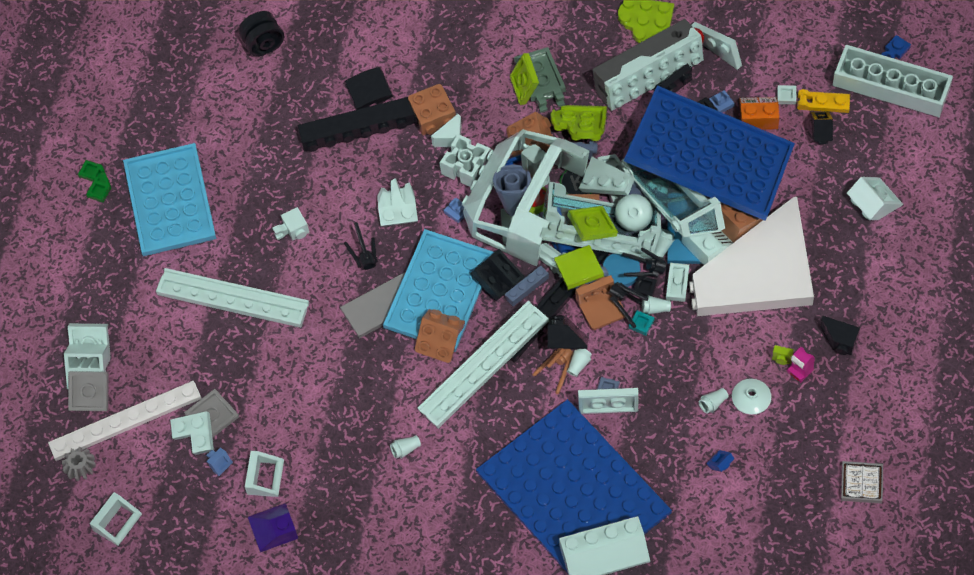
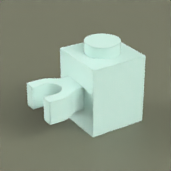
M298 207L282 214L283 224L273 227L277 240L289 234L293 241L295 239H302L309 233L308 224Z

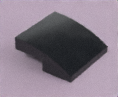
M381 67L366 70L345 80L357 110L369 107L374 103L381 104L393 97Z
M500 249L470 273L496 302L525 277Z

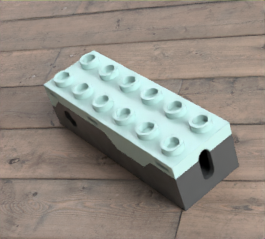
M683 19L593 68L596 93L609 109L613 111L625 103L636 99L643 93L652 90L656 85L665 81L687 63L691 67L699 64L704 60L702 48L704 35L702 31L694 28L686 19Z

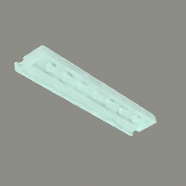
M168 268L164 269V274L156 289V293L159 296L300 328L309 306V300Z
M527 301L418 407V410L439 429L549 322L548 317L533 306L530 301Z

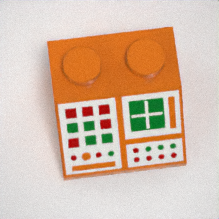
M776 97L739 98L741 121L762 130L778 129L779 105Z

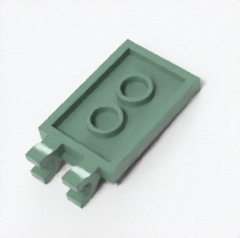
M546 47L530 52L529 55L539 80L538 86L530 97L531 102L537 101L540 112L548 111L546 100L554 97L558 107L565 106L563 92H566V87L549 48ZM522 55L514 57L515 64L518 63Z

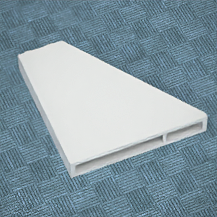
M797 197L791 198L769 215L766 221H761L693 273V280L689 282L690 293H694L692 309L696 310L697 316L813 305L814 294Z

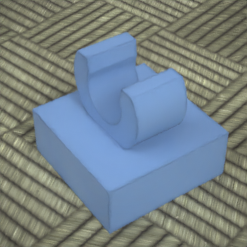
M722 91L709 98L710 103L719 112L723 113L734 107V102L726 91Z
M454 198L444 209V213L457 223L464 218L462 201Z
M221 447L216 452L211 450L206 455L209 458L207 463L218 476L233 463L226 451Z

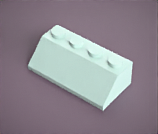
M638 516L559 538L560 549L568 575H606L650 562L644 532Z

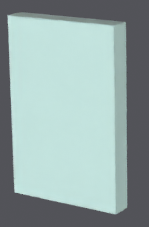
M638 388L578 390L579 412L581 414L638 411Z

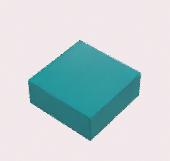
M637 310L632 319L636 324V328L629 324V329L646 336L655 321V317Z

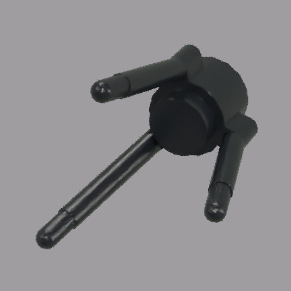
M355 222V229L363 252L359 254L360 257L358 258L347 242H344V245L356 261L358 268H362V270L372 269L378 262L375 238H371L372 253H370V251L366 250L359 225Z
M643 247L641 251L652 257V259L649 258L647 260L625 252L622 253L625 257L646 263V269L649 270V272L624 273V276H652L657 278L658 274L662 275L666 269V262L663 257L657 256Z
M616 282L609 291V294L612 296L610 301L618 307L632 327L636 328V324L618 301L623 302L628 297L642 306V301L635 296L645 301H648V297L626 287L622 283Z

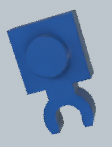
M896 35L885 46L886 52H883L881 55L901 59L911 48V44Z

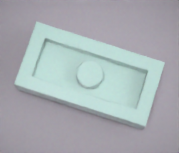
M670 263L666 300L685 302L689 265Z

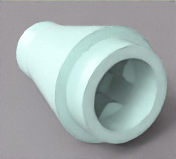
M661 229L654 254L664 257L675 241V234Z
M647 296L648 301L642 299V312L647 313V315L670 312V300Z
M586 349L574 350L567 373L577 377L582 369L591 361L590 357L592 354Z
M724 388L703 395L699 400V406L703 412L707 414L713 413L729 397L728 393Z
M417 435L398 439L390 444V449L396 459L399 457L402 459L420 447L421 442Z

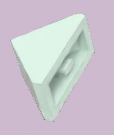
M459 114L431 135L434 147H451L458 134L461 135L462 124Z

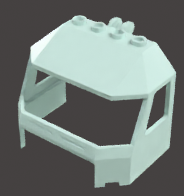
M524 129L497 144L494 150L491 149L489 152L487 164L482 165L478 181L474 180L470 188L472 192L469 196L466 195L462 202V206H464L463 214L471 236L520 260L537 266L543 240L541 232L543 227L547 229L549 221L529 211L554 164L558 165L559 169L562 167L584 177L589 150L565 139ZM526 138L550 145L515 211L510 227L506 228L479 221L478 219L484 204L494 187V173L496 171L498 173L501 167L505 166L511 153L530 147L525 143ZM477 228L507 237L506 246L479 234Z

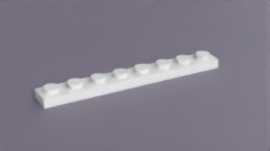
M191 381L52 440L48 444L54 459L57 461L64 458L65 453L71 454V448L75 451L78 450L79 446L82 449H86L202 398L195 382Z

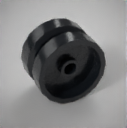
M259 11L249 15L242 21L238 29L239 36L245 43L249 53L258 57L278 49L285 38L283 30L269 11Z

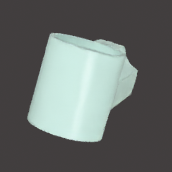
M547 243L541 244L539 260L547 264L553 273H558L559 277L562 278L554 258L566 253L563 252L561 254Z

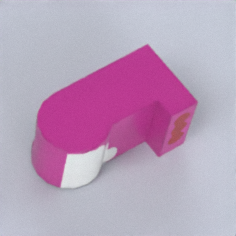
M800 347L791 358L792 364L787 372L801 383L814 370L815 357L807 354L804 348Z

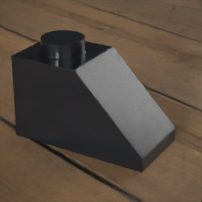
M811 112L813 141L817 142V144H827L828 141H833V118L830 112Z
M822 316L820 328L832 349L841 355H852L859 336L860 327Z

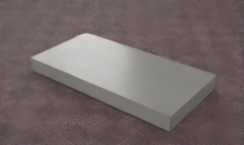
M405 273L340 307L359 339L383 326Z

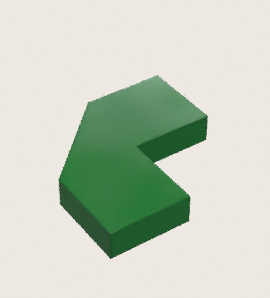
M85 160L78 176L93 182L86 196L87 198L104 203L111 190L105 170L101 164Z

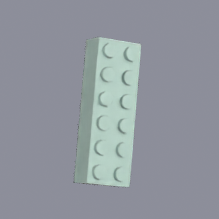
M845 45L834 73L833 86L940 118L951 88L953 76Z

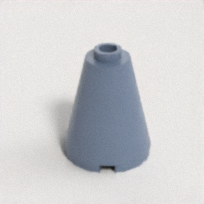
M511 164L503 166L493 176V186L505 212L509 216H514L531 182L530 172L524 170L520 165Z

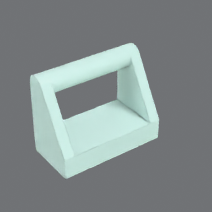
M251 451L245 482L247 495L278 497L284 459L259 451ZM260 463L276 464L272 489L257 485Z
M114 492L90 522V525L94 532L119 546L142 513ZM122 506L133 514L114 537L104 528Z

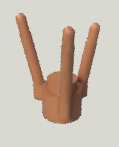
M558 348L532 375L536 376L546 366L550 368L555 362L559 365L565 364L555 392L559 394L571 362L573 351L571 349Z

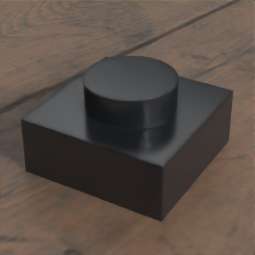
M638 276L634 291L646 297H653L657 280L646 276Z

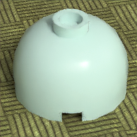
M639 194L624 196L615 207L616 221L627 231L637 232L643 230L652 220V206L647 198Z

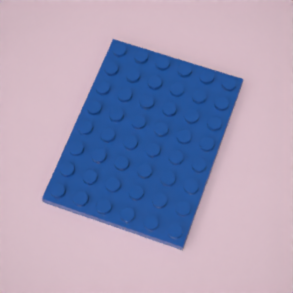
M657 86L624 161L707 197H716L721 203L766 221L795 143Z
M568 399L476 469L477 474L566 572L567 568L561 553L559 538L637 516L645 535L672 513L668 505Z

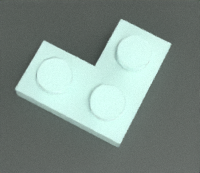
M201 412L170 420L172 438L177 440L191 437L193 454L197 455L214 450L209 412Z

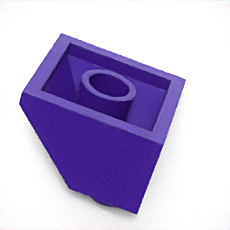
M286 503L248 517L260 553L298 539Z

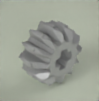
M79 446L77 451L71 448V454L65 453L66 459L62 460V465L64 466L63 472L67 474L68 478L73 479L75 477L76 481L79 482L81 476L87 480V473L93 475L92 469L96 468L95 457L93 454H90L88 449L83 451Z

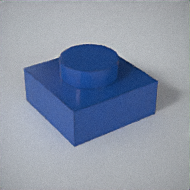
M719 450L706 464L710 469L722 472L730 466V463L735 458L730 452Z

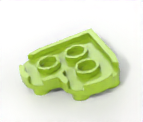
M624 0L618 10V20L626 29L633 31V38L636 42L641 43L670 27L674 3L654 0Z
M561 106V110H552L551 123L554 125V130L562 131L567 129L569 134H571L572 140L590 139L598 141L605 132L607 106Z

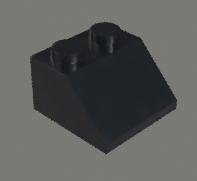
M554 315L553 318L549 319L548 348L587 349L588 337L569 318H565L563 315Z

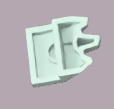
M395 178L391 180L390 191L381 187L377 195L381 227L418 222L415 194L410 182L405 184L404 188H400Z

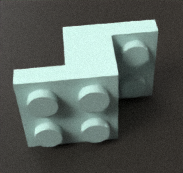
M69 323V346L64 352L67 389L69 371L106 372V367L110 361L108 324Z

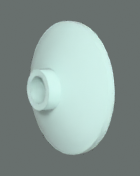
M745 379L734 387L732 401L735 407L745 414H759L770 405L771 392L764 382L757 379ZM749 392H754L755 395H754V396H751V395H749L748 393H749Z

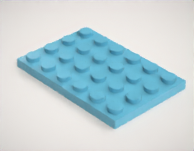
M195 143L123 160L143 256L217 239Z
M424 229L384 321L383 328L417 339L422 317L429 309L439 310L442 314L457 316L460 320L465 321L464 328L457 338L454 350L456 352L483 288L470 273L495 252Z

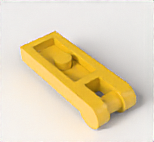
M806 89L798 91V110L849 113L850 94L809 92Z

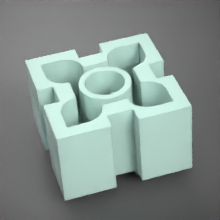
M458 134L451 144V153L447 151L440 161L441 174L453 180L457 176L462 184L471 187L474 180L478 181L482 165L487 164V157L491 148L479 143L476 146L471 145L470 139Z

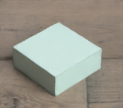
M778 85V104H796V86Z

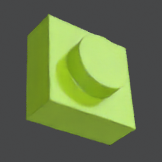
M775 345L772 360L781 365L791 364L794 349Z

